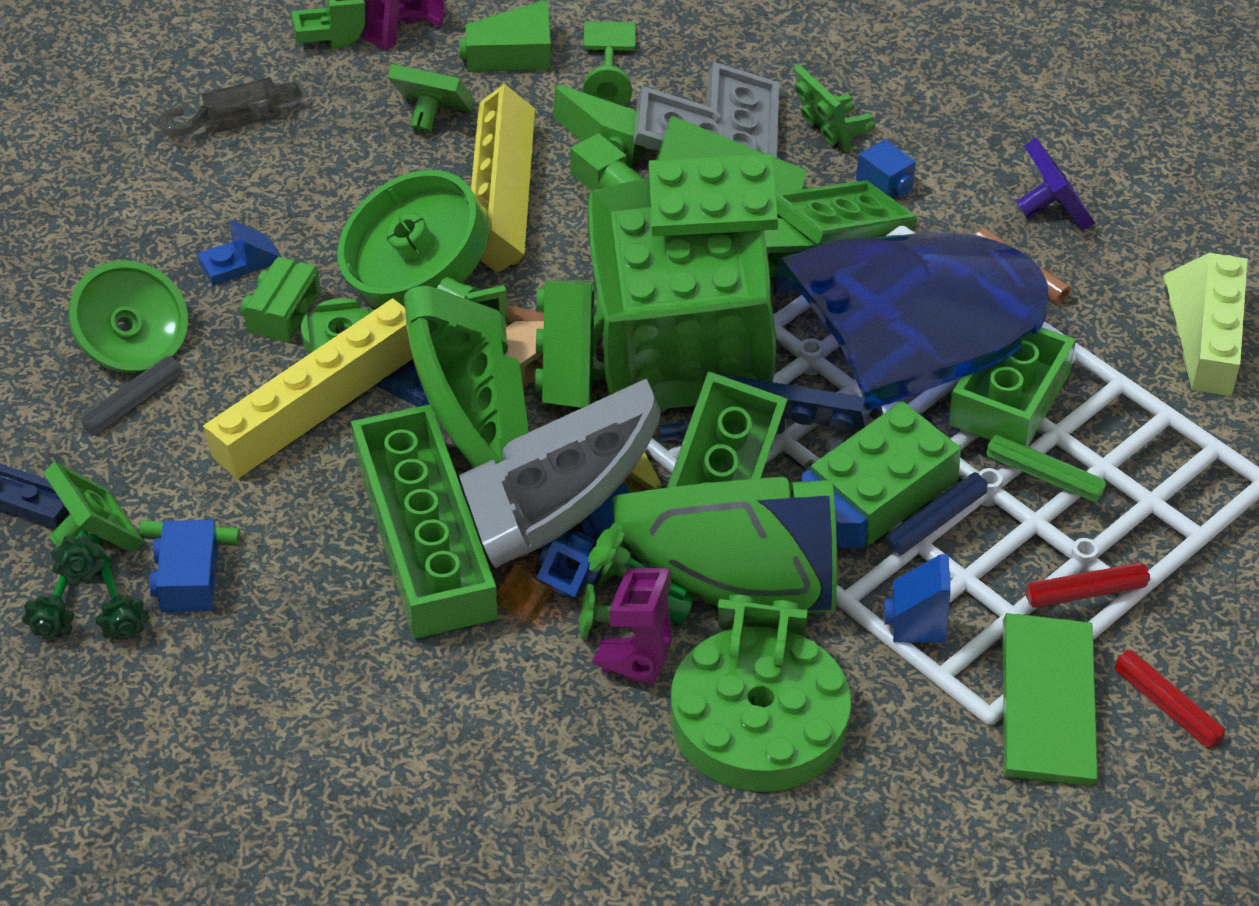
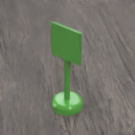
M585 21L583 50H605L604 66H599L590 71L585 78L583 93L624 107L630 102L632 96L631 80L625 71L613 66L614 50L635 51L636 22Z

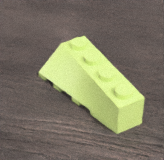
M1207 253L1163 276L1165 288H1167L1169 293L1171 312L1174 313L1177 324L1178 339L1181 340L1183 347L1182 354L1191 389L1194 391L1232 397L1241 362L1247 274L1246 258Z

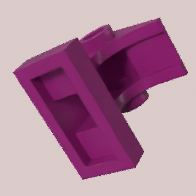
M364 0L365 25L361 38L387 51L396 44L397 25L401 19L408 23H416L420 19H424L438 27H442L443 17L446 16L444 4L447 0Z
M627 568L609 609L611 627H631L634 636L629 638L601 639L599 649L593 658V664L602 667L601 670L604 673L610 674L614 671L624 675L631 681L644 682L654 686L672 643L668 592L672 584L670 568Z

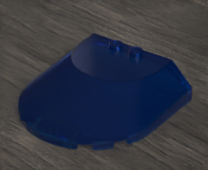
M929 232L838 240L784 257L773 271L776 289L779 293H785L797 288L835 337L851 366L862 397H866L868 410L981 371L1007 359L1022 348L1021 339L1029 332L1038 333L1047 317L1048 285L1038 265L1027 255L1007 244L970 234Z

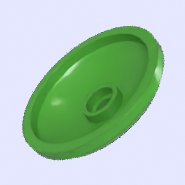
M121 260L95 267L78 282L69 302V326L76 343L90 359L113 371L142 373L165 356L171 355L173 357L186 336L188 312L181 292L165 274L144 263ZM124 322L128 324L130 330H121L117 323Z

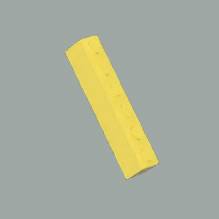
M506 84L500 86L479 103L471 190L484 207L489 221L488 242L480 261L495 272H501L508 266L517 264L525 254L531 159L533 153L535 108Z
M392 298L203 425L212 458L238 480L412 360L405 307Z

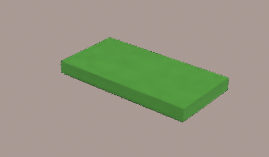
M671 116L667 123L657 160L766 153ZM773 157L776 193L803 189L807 170Z
M868 180L776 193L777 214L817 245L889 234L899 226H906L911 230L915 227L918 220L916 215Z
M1012 613L1005 614L1003 619V748L1005 777L1075 785H1095L1097 781L1093 623Z

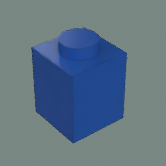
M885 139L859 154L856 181L868 180L892 199L898 195L904 196L913 187L916 161Z

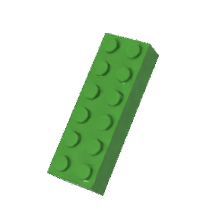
M425 405L351 421L354 456L413 639L498 620L496 585L431 406Z

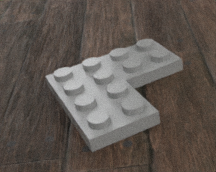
M713 62L708 72L706 105L642 86L637 97L633 144L659 151L667 123L671 116H674L763 153L773 154V157L777 158L779 82Z

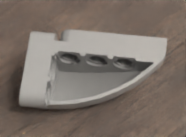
M647 379L510 441L503 448L502 462L497 463L493 459L459 475L481 541L495 568L535 551L578 525L597 510L632 472L648 447L661 418L660 407Z

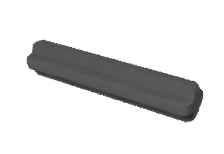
M171 355L165 356L83 414L81 421L84 429L92 435L99 434L180 376L182 373L180 362Z

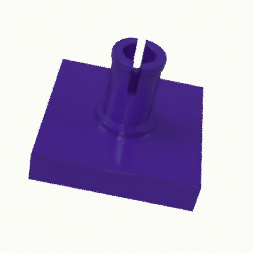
M1035 137L1025 144V149L1044 177L1042 178L1043 183L1020 199H1016L1017 204L1027 218L1030 220L1032 216L1054 201L1062 203L1082 230L1094 225L1095 221L1068 179L1039 140Z

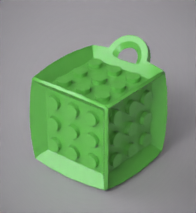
M649 178L593 190L588 195L587 209L589 244L597 286V314L594 316L593 382L606 384L608 394L611 395L647 379L660 409L696 406L707 371L773 382L776 363V334L770 300L769 265L764 230L652 237ZM603 332L604 363L600 362L596 356L597 342Z

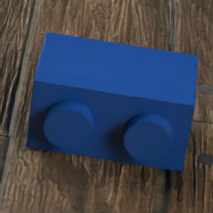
M215 520L163 521L161 538H155L153 545L154 562L158 564V571H151L150 594L151 597H158L161 612L213 611L219 548Z

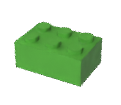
M1000 313L952 391L948 425L991 440L994 435H1001L1028 447L1070 374L1076 339Z
M901 401L812 464L811 472L820 480H831L833 491L867 518L866 545L869 546L959 479L961 447L905 402Z

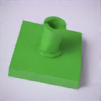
M391 64L388 79L405 99L417 101L412 122H410V128L421 131L423 128L424 132L432 133L438 106L467 112L472 111L475 99L460 78Z
M55 461L43 473L70 512V515L49 534L50 539L57 547L61 546L66 535L74 537L81 530H85L87 533L90 532L129 552L137 550L144 543L140 534L107 488Z

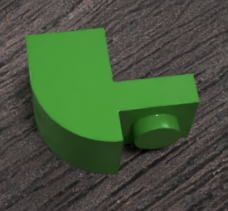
M325 0L326 8L291 11L296 43H315L329 40L331 49L344 48L351 45L359 38L364 29V0Z

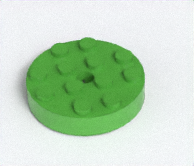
M421 170L402 175L372 192L349 217L338 243L337 259L340 271L359 297L376 309L392 298L404 306V295L408 290L417 286L437 288L446 277L464 284L466 278L475 269L485 251L489 237L488 216L468 184L455 174L441 170Z
M743 626L738 660L729 659L733 629L713 635L694 647L682 660L673 678L670 723L678 748L698 771L728 787L752 792H774L794 788L811 781L827 770L836 760L847 737L851 695L842 669L823 648L810 639L787 631L783 666L774 665L778 628Z

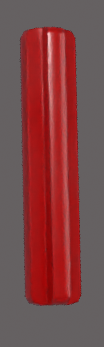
M1139 562L1031 582L1028 584L1025 594L1029 605L1033 608L1145 588L1150 581V573L1146 565Z
M1127 650L1118 657L1115 665L1116 671L1205 747L1211 749L1223 739L1225 728L1133 650Z

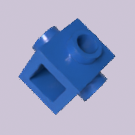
M572 531L571 534L565 533L556 540L546 544L539 558L542 566L537 579L547 583L551 590L564 596L576 597L585 590L587 584H593L594 588L604 568L603 566L596 573L589 569L588 557L595 547V541L585 534ZM570 558L580 562L579 567L573 566Z

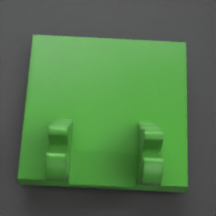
M800 64L793 67L797 82L794 88L803 106L800 108V112L810 126L816 124L821 129L823 137L831 146L837 144L844 152H849L852 150L850 139L872 131L876 125L872 122L874 117L869 113L862 116L844 118V114L852 111L855 107L851 102L853 98L849 94L834 97Z
M730 595L729 600L719 599V627L733 628L729 659L738 660L743 626L778 628L774 665L783 666L787 631L805 637L807 610L799 609V604L777 600L773 601L772 606L755 604L754 598L744 595Z

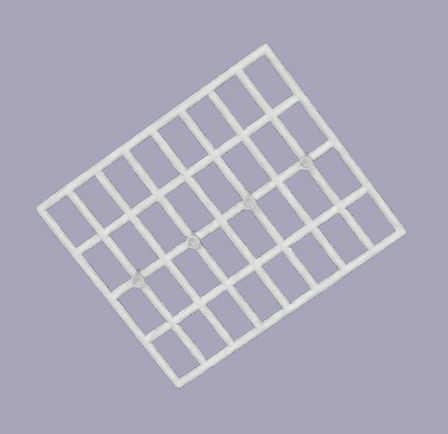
M899 226L773 315L776 342L797 357V359L774 374L773 382L789 384L803 373L806 375H816L819 373L840 389L836 393L873 399L881 405L884 414L900 402H893L888 405L867 389L922 349L952 370L907 404L918 414H922L956 387L975 355L973 354L967 360L957 355L943 361L918 328L893 310L904 299L911 296L942 272H946L956 280L972 274L1000 310L1007 315L1059 334H1064L906 226ZM901 243H904L930 261L929 264L880 299H877L850 280ZM836 289L865 309L822 341L812 338L800 341L783 328V326ZM877 319H880L908 339L855 379H852L825 359L826 356ZM1076 342L1072 364L1075 362L1079 363L1108 384L1059 423L1054 424L1045 417L1037 430L1042 436L1028 447L1046 454L1057 445L1087 466L1089 469L1086 472L1105 479L1136 501L1137 504L1095 539L1080 538L1074 541L1049 522L1081 496L1064 489L1038 511L1034 512L1003 489L1005 485L1023 471L1005 464L998 471L986 468L979 472L960 458L959 477L963 480L971 473H979L988 483L987 493L903 555L898 556L893 552L848 589L844 590L837 585L836 606L984 724L989 726L996 724L1003 718V694L989 705L957 680L955 676L1003 637V619L1006 613L1030 615L1037 608L1029 605L1026 595L1015 605L1010 604L981 582L980 578L1035 534L1070 558L1045 580L1110 568L1099 560L1098 557L1153 513L1184 535L1186 539L1148 571L1150 573V581L1145 588L1118 592L1119 596L1088 621L1093 623L1094 640L1259 500V467ZM1122 393L1149 411L1154 417L1102 458L1070 434ZM668 408L660 409V412L662 413ZM795 422L783 434H775L772 448L765 464L783 451L803 467L809 460L818 461L820 458L797 441L820 424L801 425ZM1170 426L1200 446L1202 450L1153 491H1149L1117 467ZM960 430L950 439L960 446L962 450L979 436ZM651 438L645 453L672 474L682 443H678L670 450H667ZM1218 459L1252 483L1200 527L1166 503V501ZM980 505L987 507L998 505L1021 522V524L966 569L949 557V569L951 579L950 603L966 591L998 615L999 618L941 666L911 642H893L892 627L884 625L882 619L859 601L917 555L929 561L939 554H945L932 543ZM901 521L899 524H897L895 527H893V528H892L891 530H889L888 532L890 533L891 531H893L895 528H897L898 526H900V525H901L902 523H904V522Z

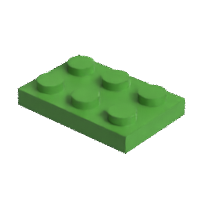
M773 154L649 160L652 237L778 230Z

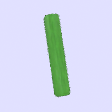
M994 435L988 445V457L1088 500L1098 502L1104 493L1106 481L1103 478L1006 437Z

